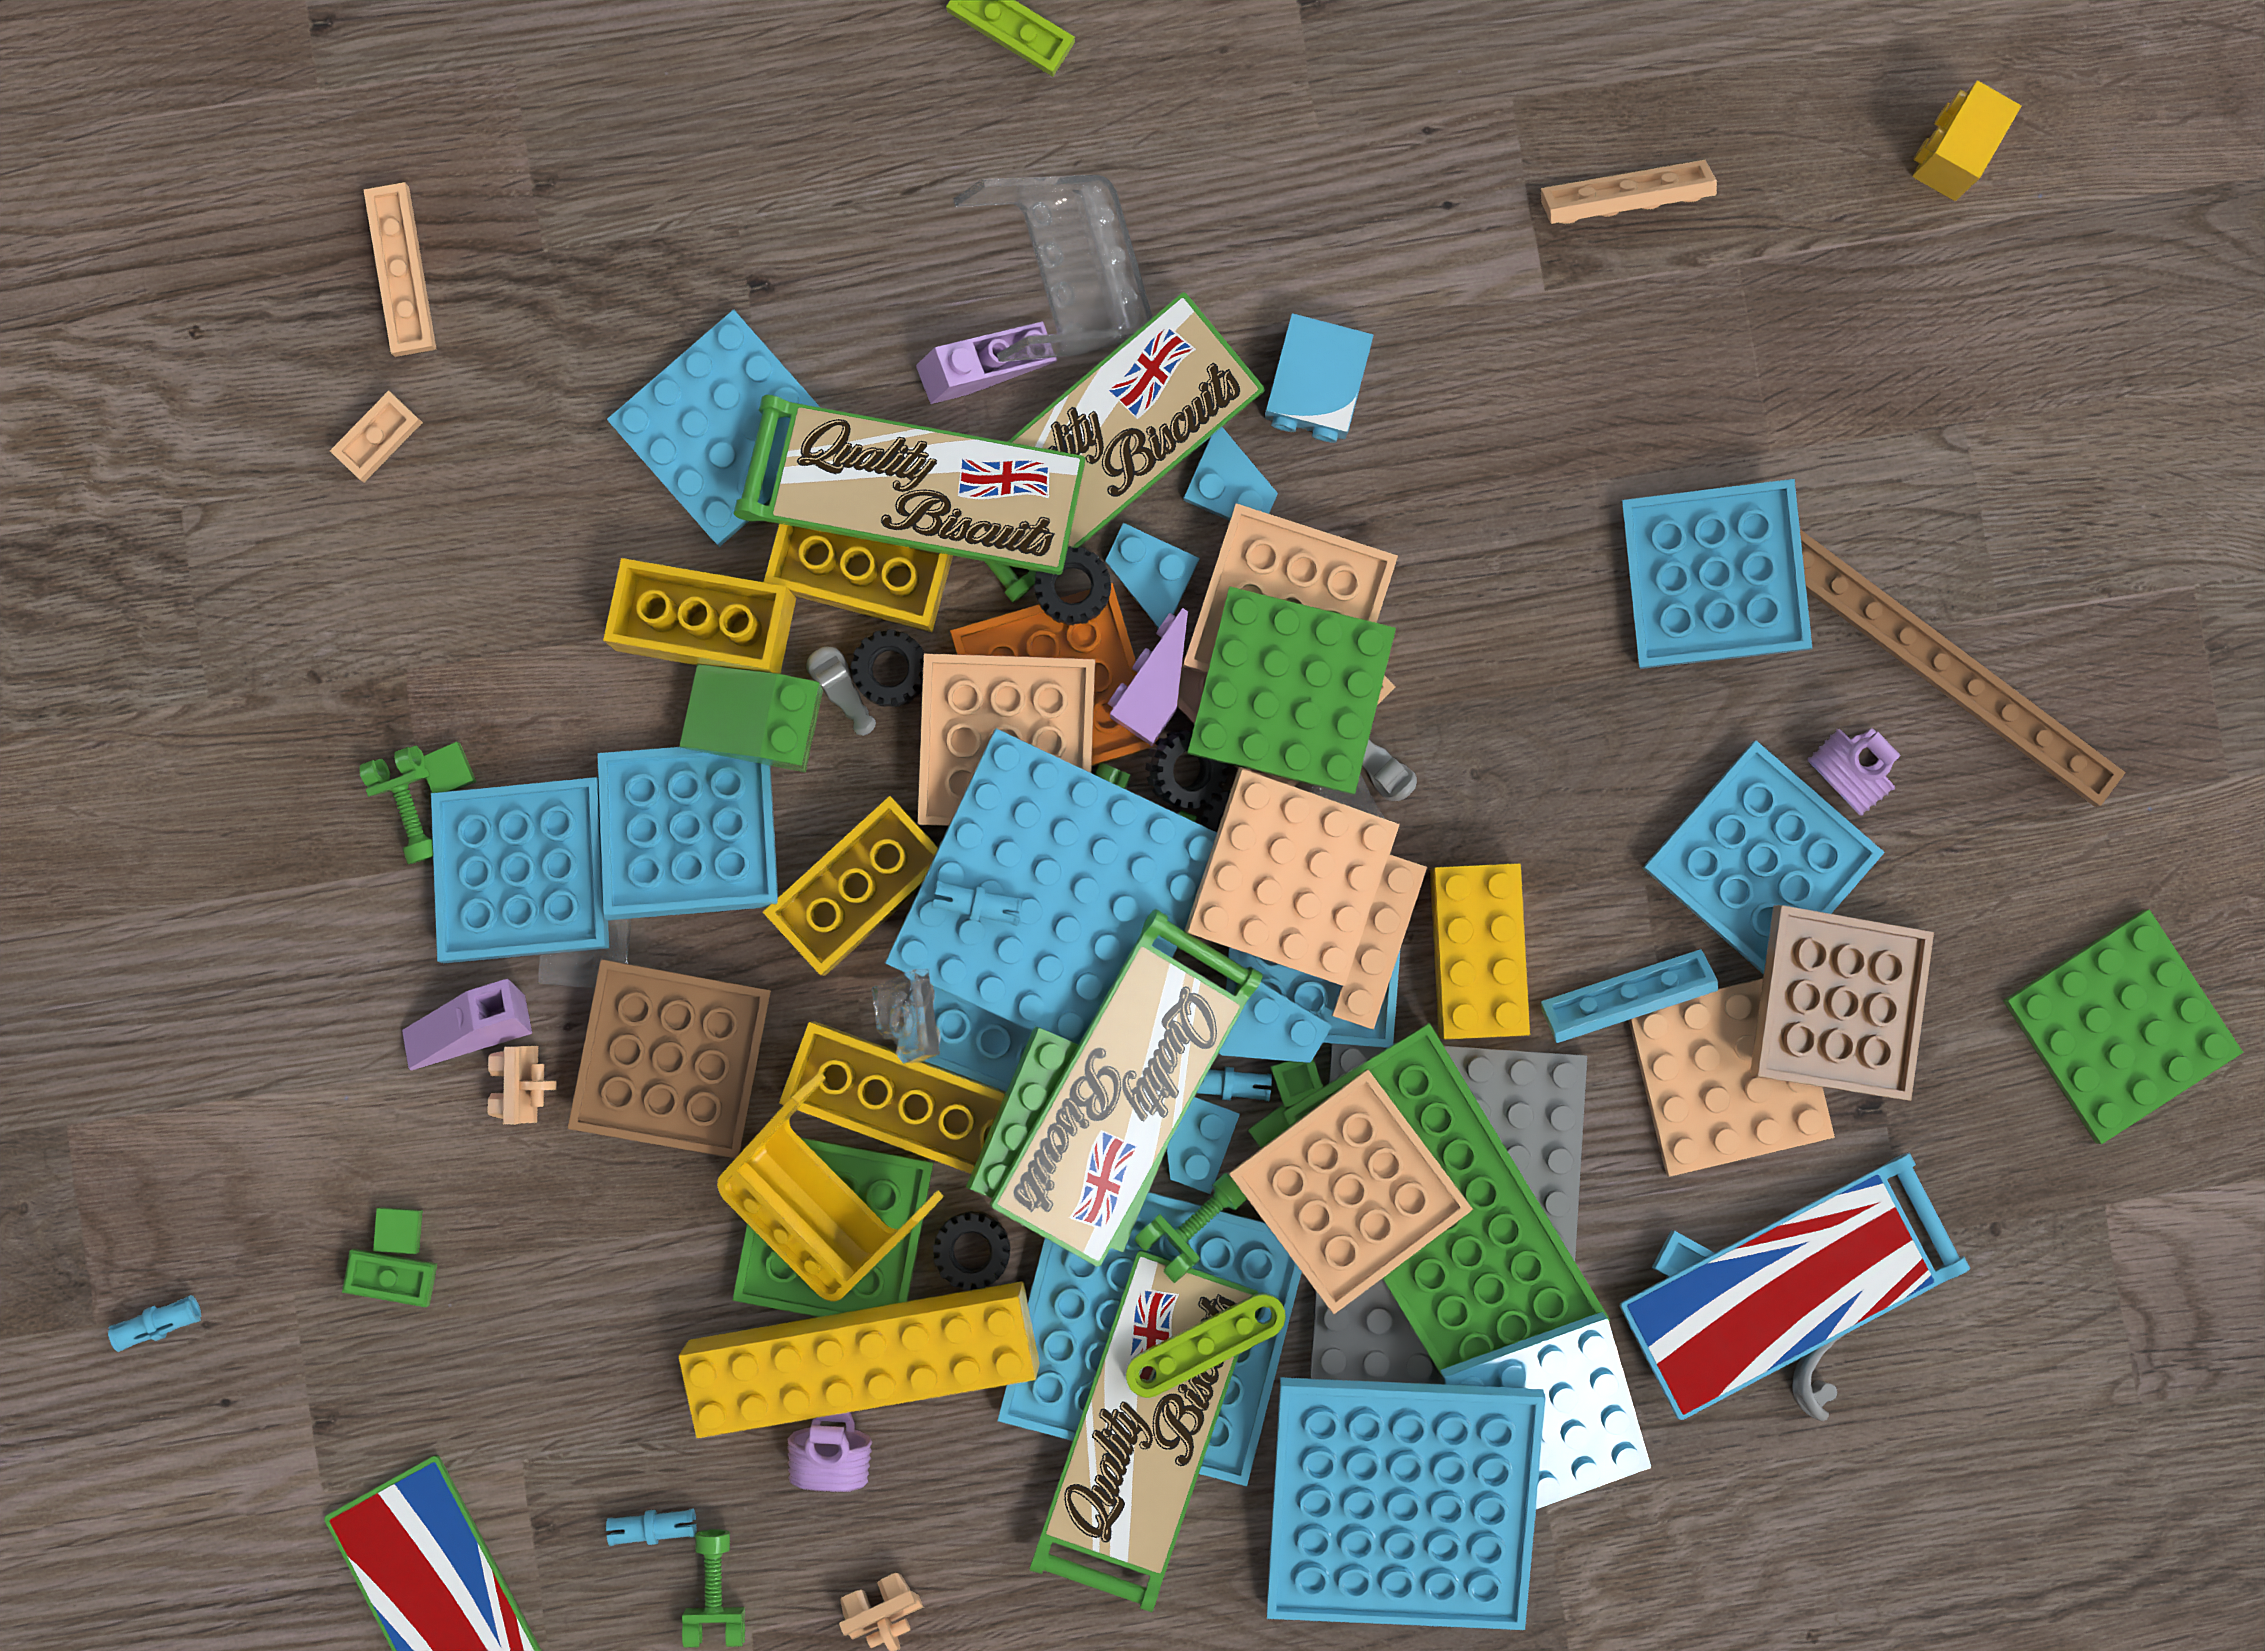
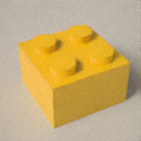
M1978 80L1966 92L1960 89L1951 103L1947 102L1934 123L1938 127L1930 139L1926 138L1916 153L1914 161L1918 162L1919 165L1912 177L1956 201L1980 179L2022 105Z

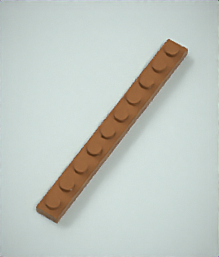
M1800 529L1806 591L2091 805L2099 807L2104 803L2126 772Z

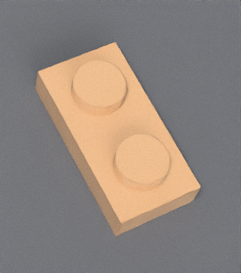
M388 390L330 452L359 480L365 482L423 422Z

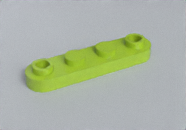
M1269 1293L1255 1294L1137 1354L1130 1360L1126 1369V1380L1129 1388L1140 1397L1152 1398L1275 1336L1281 1331L1285 1323L1286 1315L1282 1303L1278 1298ZM1260 1307H1267L1271 1310V1317L1266 1322H1260L1255 1318V1312ZM1145 1366H1151L1156 1371V1376L1151 1381H1145L1139 1375L1140 1370Z

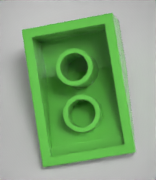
M697 664L679 747L806 773L823 694L821 684L817 681L777 673Z

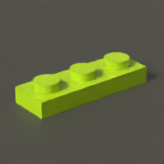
M950 0L946 6L949 14L1052 77L1075 43L1073 35L1015 0Z

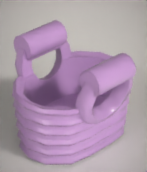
M1870 728L1863 734L1854 736L1852 739H1849L1840 729H1836V732L1830 735V739L1825 740V744L1819 746V750L1813 752V756L1809 757L1807 761L1861 816L1865 811H1869L1872 805L1876 806V802L1882 800L1885 795L1888 796L1891 790H1895V786L1886 775L1890 772L1893 763L1900 757V754L1873 728ZM1866 747L1878 758L1877 762L1869 767L1862 766L1858 758L1862 749Z
M851 1412L814 1418L811 1428L795 1431L788 1438V1457L790 1459L788 1461L790 1466L788 1471L790 1473L789 1480L792 1485L806 1490L850 1492L861 1489L868 1483L867 1476L869 1475L868 1468L870 1467L869 1460L871 1459L869 1454L872 1452L870 1448L872 1440L863 1432L855 1430V1422ZM821 1421L845 1422V1432L844 1427L820 1426Z

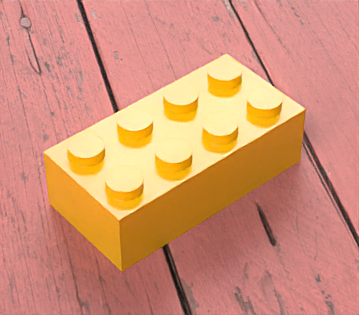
M779 524L764 583L786 586L796 597L933 632L953 555Z
M621 558L603 641L618 652L692 665L701 664L780 674L796 597L786 586Z
M889 796L779 896L778 904H771L763 913L819 975L826 976L918 892L939 847L896 800Z
M1521 863L1436 867L1430 869L1439 1038L1463 1039L1530 1035Z

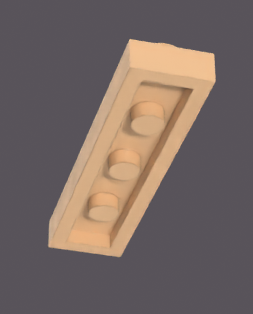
M1706 160L1544 187L1541 188V203L1551 224H1569L1578 219L1599 215L1608 217L1622 211L1640 208L1655 209L1660 205L1674 202H1695L1703 197L1715 196L1717 180Z
M403 182L363 189L391 354L398 357L436 350L409 186Z
M1390 854L1388 855L1346 984L1341 986L1332 1016L1374 1030L1427 869L1426 866Z

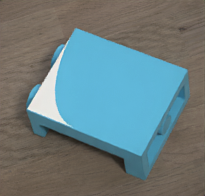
M1292 313L1264 418L1271 420V426L1279 430L1295 432L1298 427L1313 431L1312 437L1321 441L1336 443L1337 438L1346 439L1374 335Z

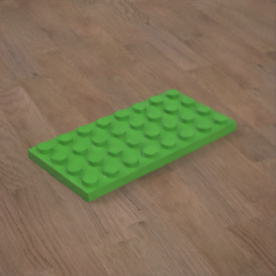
M1430 1023L1282 1112L1290 1126H1292L1368 1069L1473 1210L1383 1277L1384 1282L1440 1374V1370L1600 1312H1603L1608 1321H1610Z

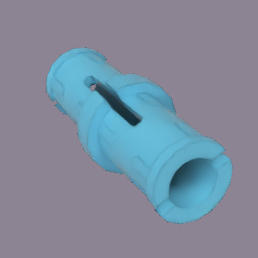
M937 881L932 908L970 915L969 919L975 921L982 917L1010 923L1014 926L1018 925L1023 899L985 892V887L976 886L974 890Z
M1225 1067V1071L1209 1069L1197 1093L1222 1095V1100L1231 1101L1232 1096L1269 1102L1271 1090L1253 1088V1085L1271 1086L1272 1074L1234 1072V1067Z
M192 1295L160 1308L152 1306L144 1309L142 1315L109 1326L108 1336L110 1343L117 1352H120L150 1339L158 1341L165 1338L167 1333L172 1330L201 1321V1310L197 1300Z
M689 1509L657 1514L656 1510H647L645 1515L607 1518L606 1531L625 1530L607 1535L609 1546H614L615 1544L646 1541L647 1545L658 1544L660 1539L695 1537L697 1524H678L696 1520L695 1510Z

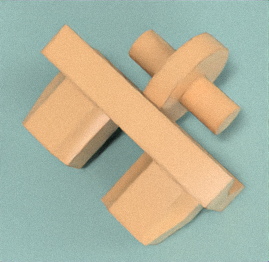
M538 1046L504 1047V1051L491 1053L488 1056V1071L491 1076H504V1093L490 1094L488 1098V1115L503 1119V1124L537 1123V1108L544 1106V1090H556V1081L544 1080V1064H538Z
M894 1573L877 1582L884 1602L875 1607H870L866 1593L863 1590L854 1591L840 1598L845 1620L840 1622L839 1625L844 1636L850 1635L851 1639H856L879 1628V1631L866 1636L870 1648L885 1643L889 1651L900 1649L897 1636L911 1629L906 1618L894 1624L892 1622L923 1608L920 1596L910 1591L902 1575Z

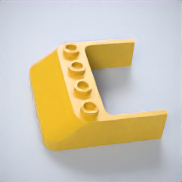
M819 1072L787 1101L719 1176L717 1186L720 1195L728 1205L816 1294L828 1301H838L909 1233L944 1196L937 1191L900 1228L893 1229L887 1226L790 1127V1117L826 1079Z

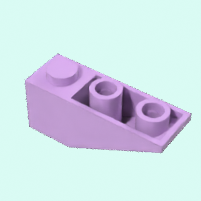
M1042 321L935 347L916 367L929 402L934 404L965 396L1052 364L1057 361Z
M1184 608L1181 609L1177 617L1171 613L1168 614L1156 632L1161 637V640L1153 652L1147 648L1144 649L1132 667L1137 672V675L1131 684L1126 686L1121 683L1108 702L1113 707L1110 718L1150 746H1153L1177 709L1188 611Z
M504 979L464 992L402 1030L408 1068L412 1071L532 1034L525 995L509 979Z

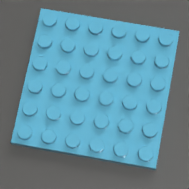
M995 728L885 963L1031 1031L1036 1026L1079 1045L1137 942L1149 914L1154 909H1157L1168 916L1167 921L1183 931L1185 930L1217 832ZM937 881L974 890L976 886L985 887V892L1023 899L1018 925L1014 926L1010 923L982 917L975 921L969 919L970 915L932 908ZM1160 936L1151 945L1171 958L1177 949V946Z
M1148 1192L1123 1253L1110 1248L1099 1267L1045 1238L1028 1301L1040 1365L1036 1380L1006 1386L998 1417L999 1422L1073 1441L1136 1254L1140 1250L1144 1251L1134 1240L1136 1239L1135 1237L1159 1214L1162 1215L1174 1230L1179 1229L1178 1227L1182 1226V1223H1185L1202 1205ZM1220 1211L1217 1216H1213V1219H1210V1222H1207V1225H1204L1187 1242L1200 1257L1199 1262L1192 1268L1255 1289L1258 1293H1269L1280 1300L1286 1315L1284 1326L1278 1334L1239 1354L1199 1472L1201 1475L1247 1486L1302 1271L1265 1222ZM1164 1235L1145 1251L1171 1261L1180 1255ZM1260 1307L1255 1312V1318L1260 1322H1266L1271 1317V1310L1267 1307Z
M1280 1378L1266 1608L1267 1619L1525 1630L1546 1403L1544 1389Z

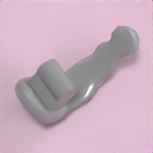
M829 646L814 651L808 657L806 663V670L813 681L820 682L829 700L840 707L848 719L854 721L853 730L857 735L864 736L871 733L875 728L876 721L872 716H869L867 707L862 704L860 694L853 686L850 669L843 654L837 648Z
M1368 740L1362 766L1368 772L1375 789L1389 801H1401L1407 798L1417 785L1415 773L1406 765L1399 763L1385 748L1377 746Z
M1843 1336L1803 1356L1797 1363L1794 1371L1792 1387L1795 1400L1806 1414L1819 1421L1828 1419L1829 1413L1822 1406L1827 1401H1832L1836 1398L1837 1389L1834 1385L1820 1380L1815 1381L1811 1386L1812 1372L1823 1354Z

